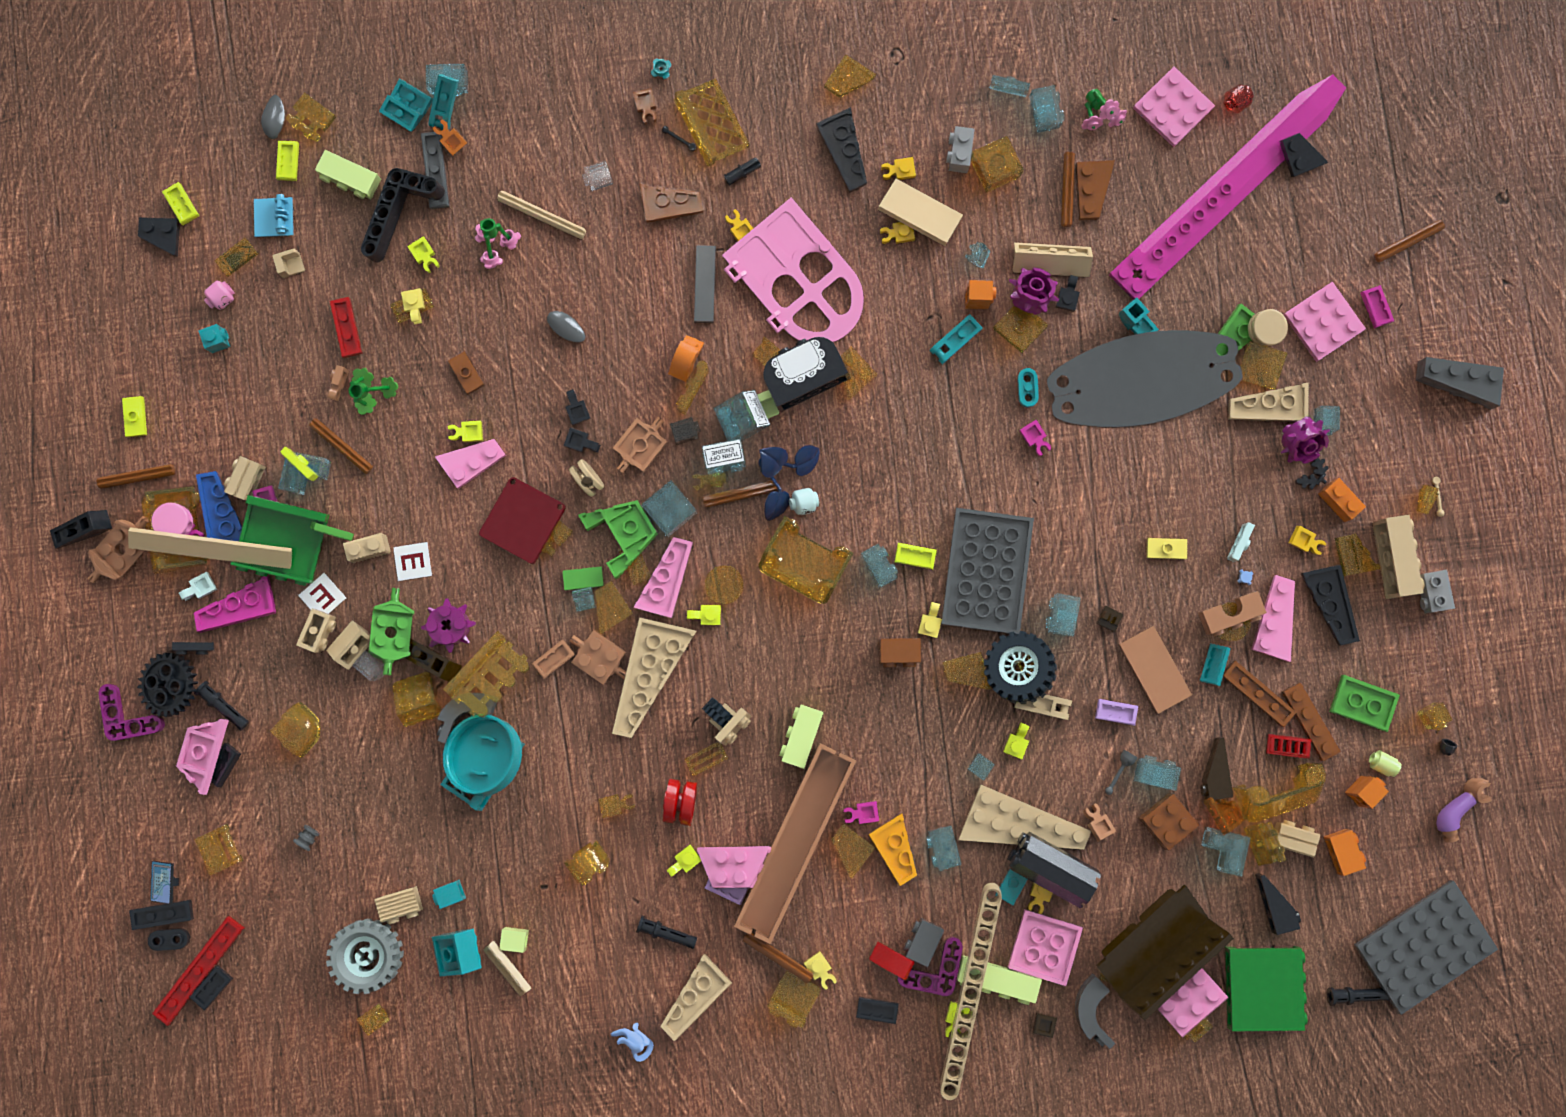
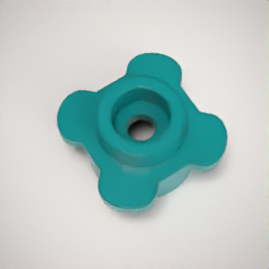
M654 59L651 75L653 77L660 76L663 79L669 78L671 62L664 59Z

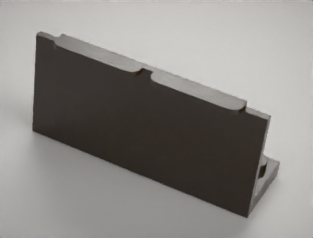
M1183 885L1178 891L1169 889L1139 916L1140 922L1137 925L1135 923L1130 924L1102 950L1101 953L1104 958L1096 965L1121 1000L1143 1020L1148 1019L1234 939L1229 932L1208 918L1186 885Z

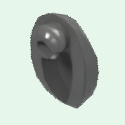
M273 95L269 99L261 119L263 131L270 139L278 137L285 122L284 106L277 95Z
M552 311L548 314L547 322L559 336L572 342H583L585 340V333L574 318L560 311Z

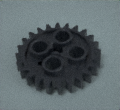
M175 653L156 654V658H150L151 663L144 664L147 670L140 671L144 676L138 678L142 682L141 685L137 686V688L142 689L138 696H144L141 703H147L145 709L151 710V714L165 717L179 715V712H185L184 706H191L189 699H195L192 692H197V689L193 688V685L198 684V681H193V678L197 676V673H191L194 666H188L190 660H184V656L175 655Z

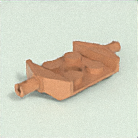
M142 516L136 524L125 520H116L115 527L95 549L89 550L88 553L95 568L87 578L91 583H95L101 575L114 580L121 579L146 551L131 549L128 545V530L130 528L142 529L149 522L145 516ZM120 544L125 547L124 554H121L119 551Z

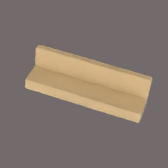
M1014 243V273H1021L1022 268L1026 270L1040 268L1050 273V275L1090 276L1093 259L1091 247Z

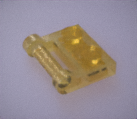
M228 824L194 839L210 876L244 861L242 855L238 854L230 835ZM220 834L231 856L229 861L218 838Z

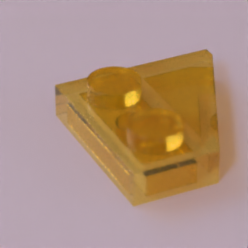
M852 346L841 355L851 378L843 382L849 400L877 376V373Z
M1356 534L1334 538L1343 576L1381 569L1378 563L1375 564L1369 556L1371 553L1362 545V541Z

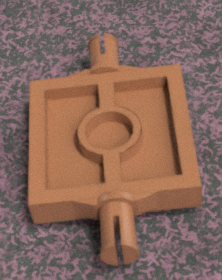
M657 417L651 426L644 424L638 418L635 419L613 447L624 459L616 468L623 473L629 465H632L643 473L668 443L657 432L658 428L664 423L662 419L660 420Z
M593 630L585 641L573 635L569 642L579 649L571 663L603 685L614 673L625 679L626 671L619 666L622 658L627 653L596 630Z

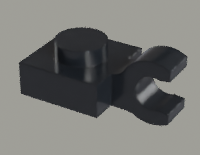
M1070 275L1066 288H1060L1059 301L1056 303V308L1072 312L1076 310L1080 293L1074 291L1078 280L1077 276Z
M573 389L567 391L566 394L571 405L565 408L572 425L591 419L584 400L578 402L575 391Z
M570 427L563 446L583 453L585 448L598 453L601 445L588 440V433Z

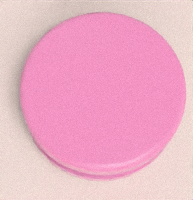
M176 503L162 504L154 511L152 516L154 531L188 535L193 526V517L190 511Z

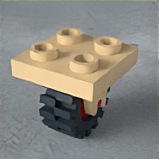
M713 697L702 708L711 717L709 721L720 731L715 738L725 746L728 743L732 744L738 737L736 735L741 728L744 730L751 722L749 719L752 716L742 707L736 713L726 703L722 706Z

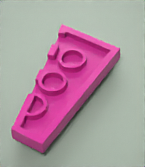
M268 575L267 577L263 576L261 580L244 586L245 588L236 593L233 592L219 602L215 601L194 612L197 632L202 633L276 614L270 577Z

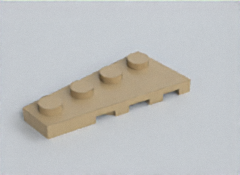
M1309 383L1230 399L1228 420L1297 422L1306 416L1308 417Z
M703 954L699 964L694 969L690 979L661 1025V1028L673 1041H676L732 984L706 954Z

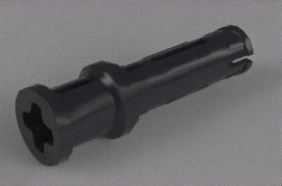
M204 681L197 688V692H194L196 696L199 695L207 702V706L217 709L240 731L249 724L245 717L222 698L220 692H216L209 686V682Z
M643 915L636 930V933L642 932L651 935L653 939L660 937L694 949L697 941L695 936L663 926L660 921L648 920Z
M1331 987L1327 989V1000L1330 1006L1342 1003L1352 1005L1354 1002L1390 1001L1382 988L1352 989L1345 987L1344 989H1334Z

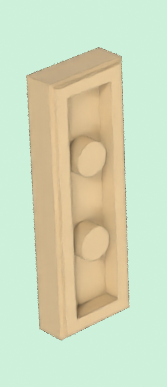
M494 941L483 949L519 996L524 995L531 989V986Z

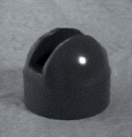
M1442 739L1439 750L1443 755L1450 756L1456 751L1458 745L1449 739Z

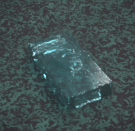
M993 75L989 88L1025 97L1029 91L1030 83L1018 81L1014 77L1005 78Z

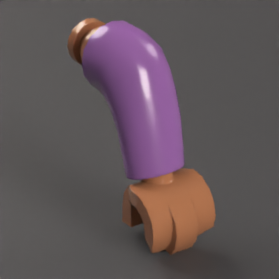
M1471 778L1465 783L1464 793L1452 800L1440 811L1436 824L1437 830L1441 831L1442 835H1444V842L1451 843L1459 840L1456 834L1458 833L1457 829L1460 828V820L1477 802L1488 803L1492 801L1490 796L1482 794V790L1491 784L1488 783V780Z

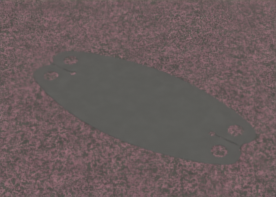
M1168 330L1135 334L1099 345L1067 361L1048 377V389L1054 394L1055 399L1052 404L1053 415L1061 421L1078 425L1127 427L1156 423L1189 413L1225 395L1242 380L1241 367L1234 361L1238 353L1237 343L1228 336L1216 333ZM1220 343L1228 346V352L1224 356H1220L1216 352V347ZM1210 363L1214 364L1213 368L1209 367ZM1224 370H1230L1233 373L1231 381L1224 382L1221 379V373ZM1061 375L1069 379V384L1065 388L1057 385V378ZM1076 390H1080L1081 393L1077 395ZM1065 402L1073 404L1074 410L1072 413L1065 414L1062 411V405Z

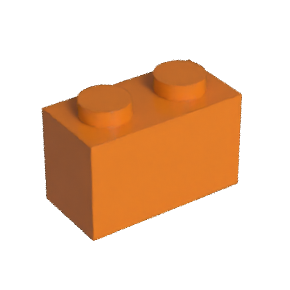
M969 280L965 289V309H988L990 304H993L994 299H996V287H993V281Z
M1340 478L1332 480L1318 493L1343 522L1352 520L1366 508Z
M1360 776L1345 793L1359 807L1373 809L1389 791L1385 788L1386 784L1380 778Z
M1343 829L1323 836L1338 875L1346 876L1366 869L1364 864L1366 858L1363 852L1359 850L1357 845L1359 839L1355 832Z

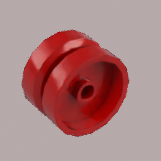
M669 779L663 802V822L674 823L677 812H680V824L691 826L697 783L687 781L684 785L683 793H680V780Z

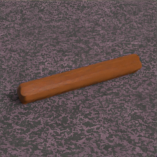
M1065 152L1062 227H1071L1074 152Z
M1438 220L1376 252L1374 258L1377 262H1382L1443 230L1445 224L1442 220Z
M316 418L310 422L309 426L361 471L368 474L372 470L373 466L322 422Z
M172 464L100 477L96 480L97 486L102 489L171 476L175 474V467Z
M767 481L704 496L703 504L707 508L777 491V488L772 481Z
M753 933L745 934L743 942L804 982L809 983L814 975L813 972L767 942L754 937Z

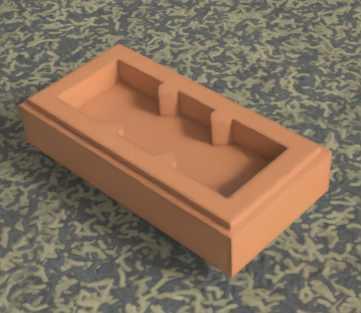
M562 639L534 661L532 665L543 679H546L576 654L565 640Z

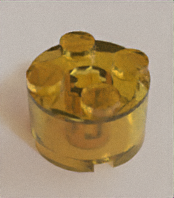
M594 840L593 845L591 842L572 855V860L569 861L567 859L564 862V865L576 882L581 883L583 886L592 880L593 874L596 872L601 874L609 868L610 858L599 842Z

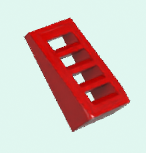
M1268 734L1266 754L1310 758L1311 739ZM1275 739H1278L1277 751H1274ZM1283 740H1286L1285 752H1282ZM1292 741H1295L1294 753H1291ZM1300 742H1302V751H1301V754H1299V752H1300Z

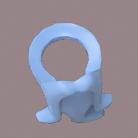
M638 1023L633 1024L634 1032L624 1028L610 1034L611 1036H625L619 1038L617 1044L628 1046L636 1061H644L653 1050V1042L638 1030ZM644 1046H647L646 1051L642 1055L637 1056V1053L643 1051Z

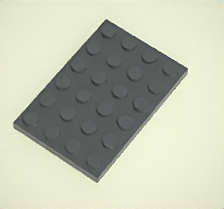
M963 508L955 509L942 625L1002 633L1013 631L1016 634L1020 633L1034 518Z
M1453 880L1448 881L1354 944L1377 982L1388 995L1391 1004L1400 1015L1498 950Z

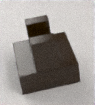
M1104 606L1096 624L1115 632L1123 614L1108 606Z

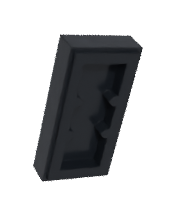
M229 743L223 744L211 779V783L216 787L222 788L241 756V753Z
M218 965L189 998L205 1011L233 978Z
M859 997L856 1018L896 1024L899 1003Z

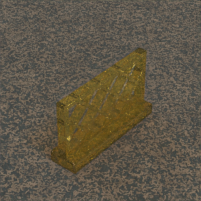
M716 78L689 90L683 91L682 89L675 93L674 102L708 167L715 164V161L750 146ZM714 86L717 91L716 96L706 94V88ZM692 94L701 96L699 104L691 102L688 96ZM703 97L714 101L711 109L701 105ZM716 102L724 105V114L713 110ZM699 109L709 113L707 121L698 117ZM711 114L722 117L720 125L709 122ZM724 119L733 122V130L722 127ZM707 126L718 129L716 137L707 134ZM720 131L731 134L728 142L718 139ZM732 136L741 138L743 144L737 146L730 143ZM716 142L727 146L726 150L718 154L714 148Z

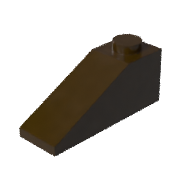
M410 638V656L406 659L433 675L454 684L463 666Z
M1222 737L1215 738L1202 778L1203 785L1200 786L1202 796H1205V800L1234 797L1225 740Z

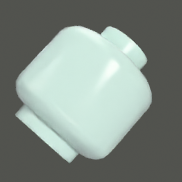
M810 488L795 490L792 493V498L789 499V506L798 515L813 513L816 507L819 506V498L817 493L813 492Z

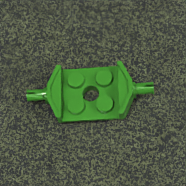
M391 588V600L374 606L372 612L368 653L383 661V675L387 676L392 675L393 662L410 656L409 646L414 610L400 603L399 588ZM386 628L394 629L395 636L393 638L385 635Z

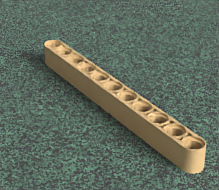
M995 883L986 884L981 894L940 1080L941 1095L946 1100L955 1099L960 1090L1002 900L1001 890ZM989 891H996L998 893L994 898L987 896ZM987 910L993 912L991 917H984L982 914ZM981 930L989 932L985 937L979 936L978 933ZM981 949L984 951V954L976 956L974 952ZM978 969L980 973L978 975H971L970 971ZM973 988L976 992L969 995L966 993V990ZM963 1008H970L971 1012L964 1014L961 1010ZM960 1027H965L967 1031L964 1033H959L957 1029ZM960 1046L963 1048V1050L960 1052L953 1051V1048ZM957 1066L958 1070L950 1071L949 1067ZM952 1085L954 1086V1088L952 1090H946L945 1086Z

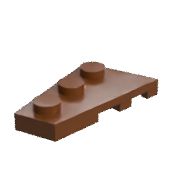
M1115 160L1076 163L1079 220L1099 219Z

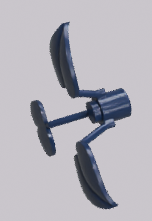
M806 445L799 449L795 455V464L786 463L788 453L783 448L768 447L759 450L760 459L758 465L761 468V473L767 478L770 477L777 488V491H772L768 495L765 502L764 515L767 521H771L783 514L789 506L790 499L789 493L782 491V488L773 476L780 472L782 466L796 468V474L799 476L809 474L819 460L820 450L818 447Z

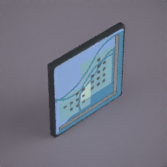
M152 861L150 901L173 904V886H179V878L174 877V863Z

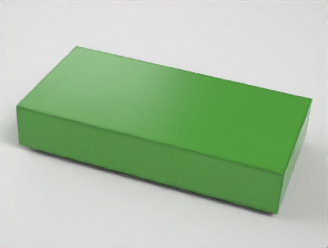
M313 521L310 525V528L314 531L349 541L352 540L354 535L353 533Z
M602 566L564 570V590L603 587Z

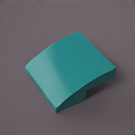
M399 79L391 95H387L379 112L412 132L429 109L433 98L406 81Z

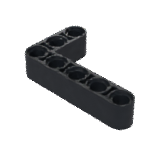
M394 168L389 171L361 245V252L364 256L376 263L384 259L408 193L436 201L444 196L445 189L436 179L400 168Z

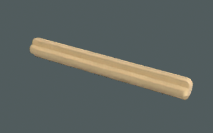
M500 191L498 194V201L579 239H583L586 234L584 228L507 192Z

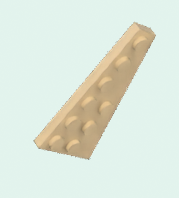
M644 618L638 619L612 734L632 738L697 631Z
M980 784L958 840L1018 845L1017 841L1021 833L1027 834L1030 831L1058 848L1084 850L1091 831Z

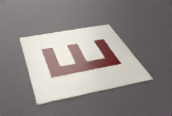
M427 542L393 547L398 581L432 576Z
M325 573L298 595L310 609H317L328 614L346 599L344 594Z

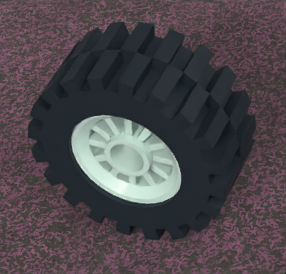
M1013 631L1009 632L1007 637L1005 635L1000 636L998 643L994 641L991 644L993 646L992 650H987V660L984 659V666L986 667L984 674L988 679V684L999 696L1009 700L1011 703L1016 704V702H1020L1021 704H1027V701L1033 703L1037 701L1036 698H1043L1046 695L1047 689L1051 690L1053 687L1052 681L1056 680V659L1050 648L1041 638H1037L1032 633L1029 635L1025 631H1020L1019 634ZM1017 663H1024L1025 667L1022 671H1015Z

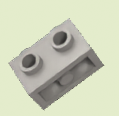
M955 126L954 133L950 132L949 144H952L951 151L947 153L946 163H949V171L968 173L975 129Z
M1447 570L1420 574L1425 584L1424 593L1421 594L1420 606L1424 613L1455 609Z

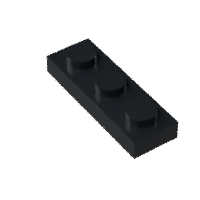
M192 900L129 910L132 930L194 919Z

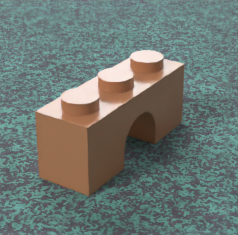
M1255 591L1234 599L1237 605V612L1232 617L1225 614L1221 605L1199 612L1198 615L1206 635L1213 634L1215 637L1225 633L1224 629L1231 627L1233 630L1244 626V621L1250 620V623L1262 619L1261 615L1267 612L1259 592Z

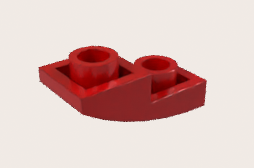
M877 942L869 958L870 961L904 980L907 979L915 963L880 942Z

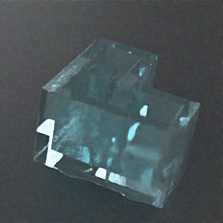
M294 452L297 456L302 455L309 462L307 466L319 476L318 479H328L331 466L330 460ZM285 458L278 489L284 492L304 495L308 479Z
M1205 826L1201 846L1220 851L1216 870L1242 877L1251 837Z

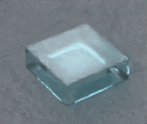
M978 753L967 770L984 781L995 764Z

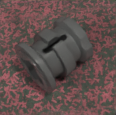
M304 825L303 832L300 831L298 839H293V842L299 847L310 851V844H314L315 837H318L320 833L312 827Z

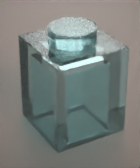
M1319 406L1314 409V421L1322 420V430L1330 429L1326 434L1327 436L1333 435L1334 432L1340 430L1339 406Z

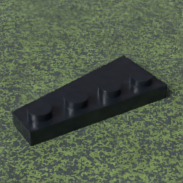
M851 107L816 123V127L849 193L867 185Z

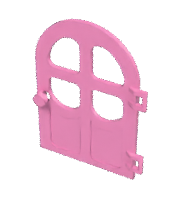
M792 197L722 255L729 263L724 271L733 282L736 283L739 279H742L772 314L766 321L776 333L784 329L799 341L802 339L809 340L814 337H824L835 342L846 336L855 327L861 316L864 297L857 275ZM817 252L823 254L831 262L832 270L820 281L813 284L802 273L799 263L806 254ZM731 268L738 274L736 277L729 271ZM783 275L793 277L804 290L803 295L787 308L781 307L772 296L773 283L778 277ZM838 278L846 280L851 292V307L843 315L837 314L822 296V291ZM814 302L828 318L830 326L823 332L807 331L794 323L793 316L806 304ZM774 318H775V319L778 321V323L780 324V326H779L778 328H777L776 325L772 322V320H773Z

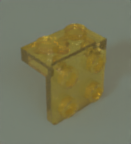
M424 672L392 684L396 714L405 727L439 716L442 709L435 699L429 672Z
M787 970L767 1003V1008L770 1009L769 1012L775 1017L779 1018L781 1015L786 1018V1022L792 1027L797 1028L799 1026L803 1028L806 1023V1017L819 996L821 989L812 982H804Z

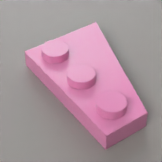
M492 439L435 456V458L456 488L459 489L506 455L496 440Z

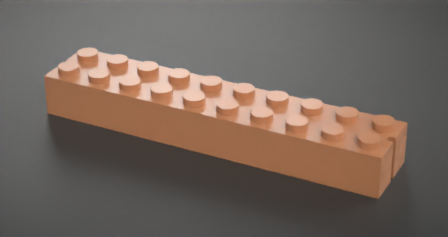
M819 743L771 845V851L763 862L764 866L757 875V881L754 887L751 888L734 924V927L748 934H751L752 928L755 929L754 937L771 944L856 763L855 759L840 752L838 756L835 755L836 750Z

